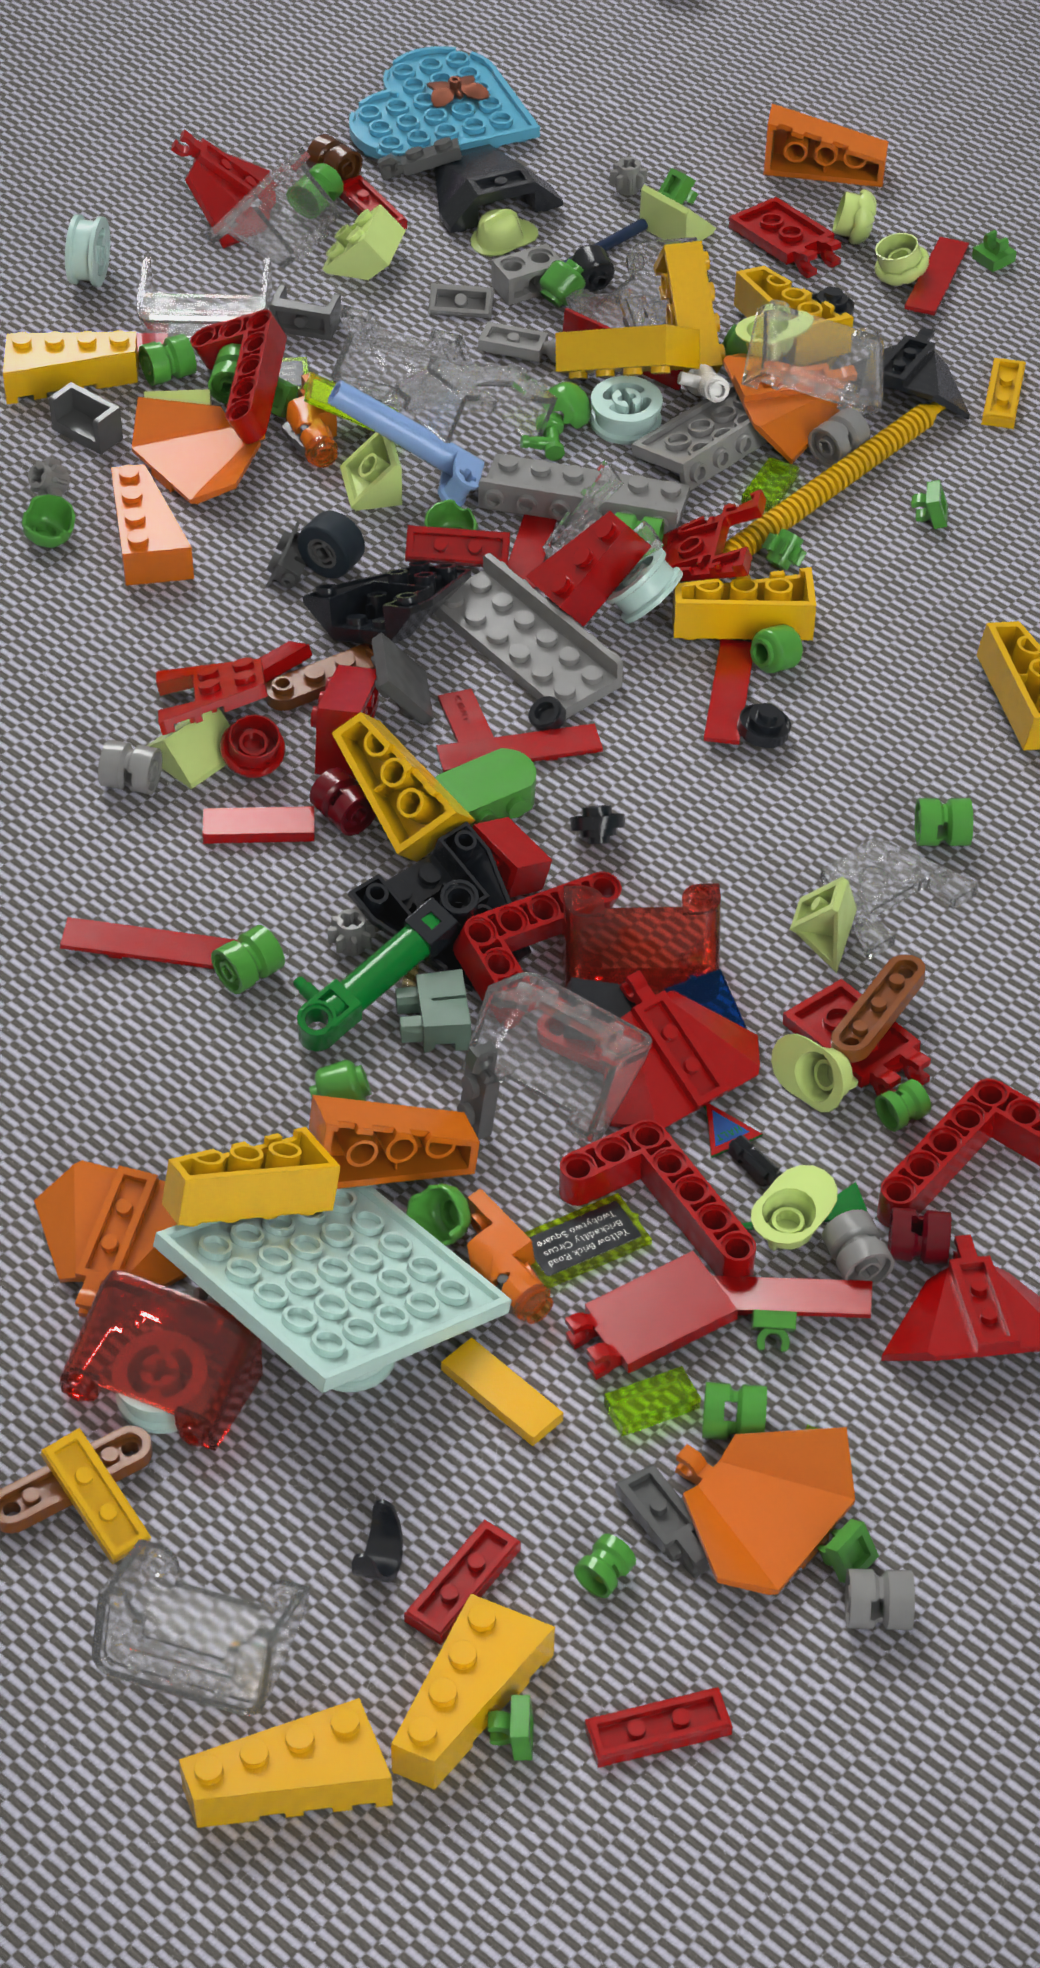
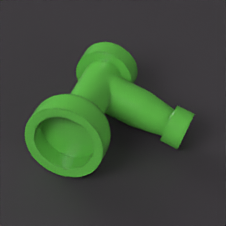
M548 412L538 419V430L544 437L521 435L520 447L545 450L546 458L555 461L561 459L565 454L564 445L560 443L559 435L564 430L563 417L560 414Z

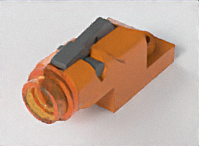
M313 372L301 375L302 389L298 390V398L288 402L286 422L282 425V433L294 444V447L301 455L305 456L308 462L317 467L325 468L333 464L338 455V446L333 437L337 436L336 412L309 401L312 382L321 386Z
M480 1188L468 1197L471 1211L470 1224L478 1233L467 1244L470 1265L512 1299L508 1313H513L519 1320H526L529 1324L537 1323L548 1315L554 1301L550 1297V1290L540 1281L531 1267L536 1263L532 1240Z

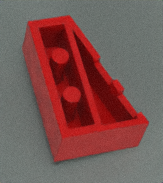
M609 511L531 571L526 577L559 608L584 627L651 548V545L614 513Z
M338 665L333 676L327 677L325 691H320L318 706H313L311 712V727L316 728L315 774L321 775L329 769L339 767L356 779L332 732L360 712L372 718L375 717L379 703V692L375 686V680H377L376 669Z

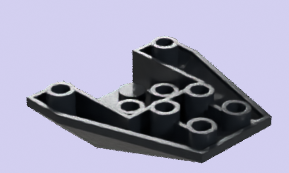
M489 144L462 150L460 160L434 167L439 217L450 233L463 232L467 229L478 227L479 205H489L508 198L523 196L535 213L563 206V200L551 184Z
M414 561L409 563L408 567L337 585H319L316 587L315 592L302 596L303 604L333 640L372 645V638L382 632L395 644L409 638L471 577V570L456 568L454 563L430 566L429 561Z
M468 822L438 838L431 855L387 881L378 874L352 889L348 894L369 922L390 937H393L404 928V920L431 897L440 904L441 890L445 884L452 880H466L476 887L479 895L478 914L511 903L490 848ZM462 902L451 904L454 908L459 909L467 906ZM455 941L431 961H428L426 958L424 959L440 971L462 969L465 988L471 992L475 990L453 952V943ZM527 946L513 951L512 954L519 963L530 956L531 949Z

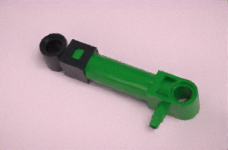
M461 879L452 880L445 884L441 890L440 904L433 897L428 899L404 920V928L340 982L335 978L319 991L302 976L297 977L293 985L299 990V994L307 1000L299 1009L297 1015L298 1039L302 1046L315 1052L325 1051L362 1020V1012L425 958L431 961L455 941L458 931L462 930L466 921L472 916L478 915L479 895L476 887L469 881ZM462 902L467 906L459 909L454 908L451 904ZM313 1022H322L326 1025L319 1030L308 1027Z

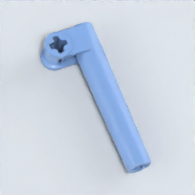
M342 380L336 383L329 395L328 404L441 470L438 488L440 499L442 501L454 500L459 507L464 505L469 492L479 487L478 483L485 464L482 459Z

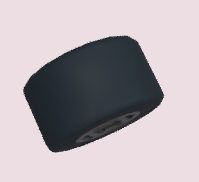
M323 511L316 515L301 530L298 536V550L307 566L318 575L326 578H340L347 574L362 558L365 552V541L360 529L347 516L336 511Z

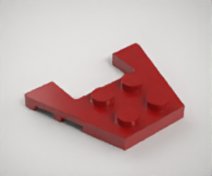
M762 489L750 493L752 500L737 507L735 503L725 505L722 514L709 517L707 521L704 516H701L664 534L660 548L666 552L665 560L672 568L679 567L683 572L680 582L749 575L753 557L748 547L723 553L731 526L763 517L767 499Z
M241 658L233 662L156 672V684L160 696L194 688L195 701L158 710V722L162 735L175 732L174 724L187 719L190 720V723L202 722L203 713L211 710L212 713L218 712L217 708L222 707L226 713L268 697L261 658Z

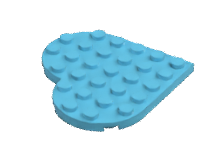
M450 46L419 48L395 58L393 66L384 72V90L362 99L359 102V108L355 112L351 111L349 117L351 140L365 156L380 159L390 153L395 156L405 155V152L410 148L417 146L426 148L434 145L435 141L446 137L451 139L458 138L461 151L487 144L498 148L502 145L526 142L529 139L540 137V126L496 66L486 57L472 51L468 55L465 52L456 51V47ZM473 75L475 82L486 87L490 94L489 98L484 100L468 98L465 95L462 99H457L454 94L453 101L448 105L435 108L431 102V95L434 90L427 87L426 84L437 81L448 82L452 76L463 77Z

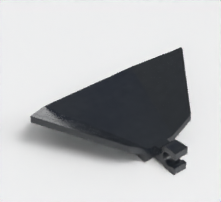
M922 327L915 337L905 335L896 345L830 366V368L845 364H854L857 370V377L854 378L932 400L969 420V411L949 367L934 351L936 343L930 342V339L934 337L935 330Z

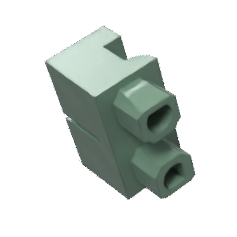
M462 969L416 974V986L395 988L397 1014L418 1013L415 1016L399 1017L401 1043L422 1042L424 1053L432 1051L436 1044L454 1043L455 1051L469 1049L471 1046V1020Z

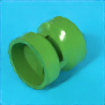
M910 1079L898 1085L897 1091H887L877 1096L875 1108L884 1126L890 1131L896 1132L907 1126L910 1119L919 1120L930 1114L931 1102L924 1087L918 1081Z
M611 1534L601 1535L592 1546L593 1553L582 1557L574 1567V1574L579 1583L588 1592L600 1598H607L618 1586L617 1578L626 1576L636 1565V1557L630 1547L624 1541Z

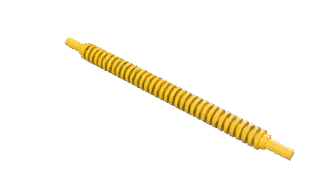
M934 401L930 404L916 405L892 424L843 457V459H840L826 471L770 509V511H767L763 517L756 519L726 541L723 553L748 547L753 556L763 548L762 545L769 533L778 535L782 528L789 530L846 487L932 427L937 414L946 408Z

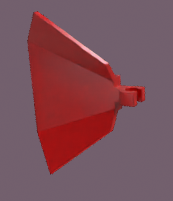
M184 129L180 135V141L188 145L183 146L175 139L172 143L171 151L179 156L186 157L190 155L194 158L185 182L223 249L265 232L268 229L270 211L275 207L277 188L274 187L275 176L273 172L245 159L223 152L204 138L198 141L191 133Z
M640 970L627 976L626 982L622 983L619 988L629 1001L635 1002L636 1006L608 1028L600 1126L627 1127L638 1121L653 1120L667 1128L757 1077L760 1069L758 1035L674 990L669 992L664 990L655 995Z
M971 1234L954 1236V1244L957 1251H953V1259H949L948 1268L926 1280L882 1353L881 1361H941L1039 1352L1040 1296L1009 1272L994 1266L990 1255L978 1256Z

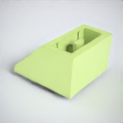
M381 204L372 211L366 209L356 218L353 225L349 226L346 224L336 233L334 237L336 242L326 252L328 258L322 270L327 274L370 280L390 265L406 230Z

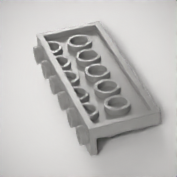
M730 383L729 394L722 402L714 403L704 399L635 441L631 446L633 456L680 474L681 483L689 484L691 491L768 441L753 428L733 384Z
M495 454L487 477L480 478L478 483V508L519 515L539 516L591 526L609 511L614 514L621 512L635 514L640 521L645 516L664 519V534L680 526L690 496L689 484L646 478L640 475L633 476L614 473L609 470L583 468L577 465L558 464L545 460L521 458L510 454Z
M491 553L483 556V571L470 577L434 613L535 699L538 700L546 696L558 699L566 710V719L622 687L623 661L616 652L609 650L598 641L595 635L588 633L571 616L562 612L549 598L541 595L531 587L527 580L520 578L503 561H499Z

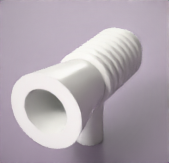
M700 364V369H691L688 373L680 371L678 375V384L687 386L692 394L703 396L711 402H722L729 394L730 387L727 380L716 374L709 365Z

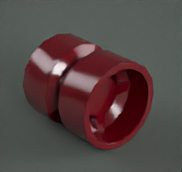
M336 767L327 770L316 779L311 787L309 794L311 804L325 817L329 818L331 823L344 835L353 836L361 833L376 817L359 783L343 768Z
M892 1207L888 1249L894 1260L911 1263L915 1257H920L923 1264L947 1266L951 1240V1212L927 1210L922 1216L918 1215L916 1209Z

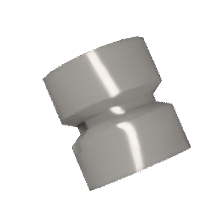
M844 408L809 433L808 445L812 455L818 462L824 466L831 467L869 440L870 428L862 414L855 409Z
M108 739L102 748L98 765L100 785L123 789L128 785L130 791L152 795L158 786L161 775L162 752L160 748L137 745L133 749L130 743Z
M850 1210L834 1217L822 1231V1239L830 1255L836 1261V1266L843 1280L872 1281V1286L883 1281L893 1270L895 1260L886 1243L880 1240V1232L867 1211Z
M847 1569L845 1580V1620L847 1629H873L877 1623H882L886 1630L913 1629L915 1584L912 1570L887 1569L883 1576H877L873 1569Z

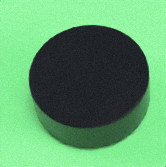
M546 696L533 703L528 717L530 723L537 731L558 729L565 722L566 710L558 699Z

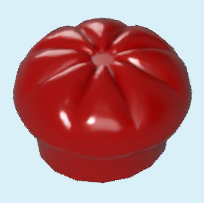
M256 714L246 715L225 730L220 741V752L225 764L234 773L246 778H260L273 773L280 766L285 756V742L278 727L272 720Z

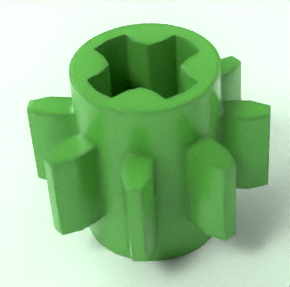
M783 528L778 535L769 533L762 545L768 552L765 559L785 571H788L790 565L799 567L807 554L801 548L804 540Z

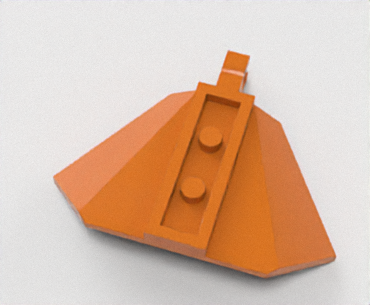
M743 353L727 355L723 359V365L753 428L791 465L809 447V433L840 411L837 386L841 390H854L855 383L852 377H857V370L854 364L830 368L827 362L804 364L774 358H758Z
M138 397L131 448L132 452L151 468L152 476L170 492L177 491L190 504H199L237 488L260 448L261 441L265 439V435L252 444L243 443L225 418V412L221 406Z
M81 1160L73 1164L34 1200L60 1283L84 1282L75 1301L76 1307H79V1316L93 1320L96 1319L101 1306L104 1288L112 1289L140 1303L187 1277L186 1274L153 1247L156 1232L178 1225L162 1205L165 1181L159 1180L158 1175L121 1165L115 1169Z
M847 1427L735 1434L714 1467L707 1463L699 1451L688 1444L676 1457V1461L679 1464L676 1466L675 1473L697 1485L684 1492L682 1498L715 1580L720 1584L766 1595L779 1594L800 1568L804 1569L818 1552L817 1548L827 1542L830 1532L855 1503Z

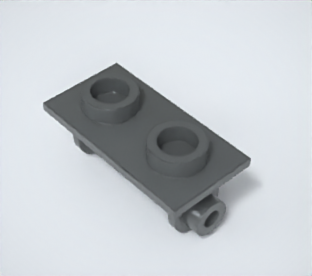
M298 521L291 533L284 531L276 547L277 550L281 551V554L275 552L266 568V571L271 573L266 584L267 587L270 586L273 579L280 582L285 588H292L299 583L306 563L298 550V536L300 534L296 532L300 524Z

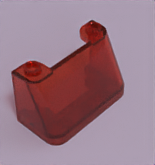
M719 883L689 886L683 892L682 907L604 908L603 896L597 889L588 886H564L562 923L564 993L572 977L622 984L626 982L627 976L640 970L655 995L664 990L666 992L674 990L698 1004L709 1003L714 1000L718 995L720 979L721 893Z
M112 1270L101 1283L60 1376L61 1392L79 1402L94 1401L100 1395L102 1388L122 1394L175 1415V1424L179 1435L186 1443L216 1451L263 1376L261 1340L225 1308L131 1273Z

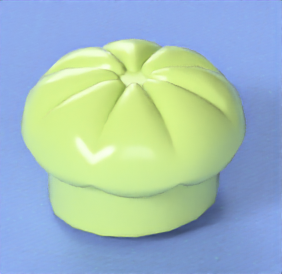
M862 189L860 194L844 192L834 219L833 233L850 237L848 241L851 244H860L869 237L875 221L874 216L876 215L877 202L872 192L866 189Z
M896 233L888 235L876 245L875 251L878 260L875 264V274L880 281L892 286L910 284L922 276L928 268L929 254L924 247L919 246L917 238L911 234Z

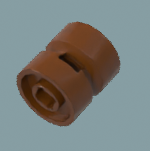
M329 134L317 136L311 142L306 153L308 168L311 169L318 163L330 165L338 172L342 181L359 176L363 165L360 153Z

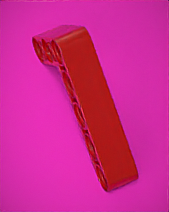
M267 309L203 327L195 332L190 340L192 347L210 370H213L218 352L223 346L232 343L241 344L225 418L245 444L257 442L267 431L287 342V335L271 311Z
M605 871L596 872L472 916L466 921L453 943V952L490 1015L498 1025L508 1029L517 1028L522 1024L536 1002L535 990L512 952L606 917L622 892L621 883L616 876Z
M986 1078L975 1083L883 1180L877 1208L879 1222L889 1228L892 1207L916 1209L919 1215L990 1138L1040 1166V1104L996 1079Z
M653 1120L638 1121L568 1153L560 1161L559 1195L564 1202L573 1206L585 1205L641 1179L717 1276L753 1277L756 1256V1242L666 1129L658 1122Z

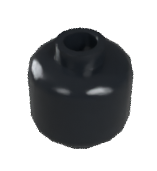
M584 245L577 249L571 258L584 270L581 275L586 282V286L583 289L585 291L602 290L614 278V265L606 250L601 246Z

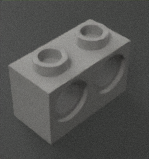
M547 243L492 259L491 286L494 287L508 306L542 296L540 294L542 290L539 284L540 278L553 261L561 259Z

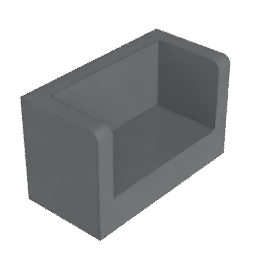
M279 284L269 303V310L285 333L331 341L342 320L341 294L334 293L328 306L287 300V285Z
M72 382L50 396L49 405L52 429L100 455L123 439L119 406Z

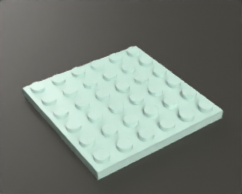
M371 1185L337 1189L333 1211L316 1212L309 1216L291 1214L281 1215L274 1219H240L235 1223L222 1221L208 1222L194 1227L175 1225L156 1232L153 1247L321 1393L508 1314L512 1299Z

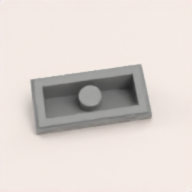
M431 283L428 314L491 319L495 296L494 287Z

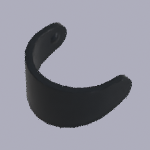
M377 1500L372 1508V1522L364 1554L354 1555L352 1573L353 1575L389 1583L397 1576L402 1562V1529L394 1506L386 1500Z

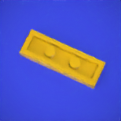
M994 358L981 425L1014 429L1026 362Z
M472 1337L441 1361L442 1372L532 1447L563 1422V1412Z
M80 1427L41 1450L42 1458L112 1565L150 1542L151 1535Z

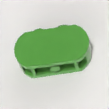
M500 748L435 777L476 820L470 824L472 828L474 824L505 817L510 819L520 817L530 811L535 803L536 767L528 756L513 749Z

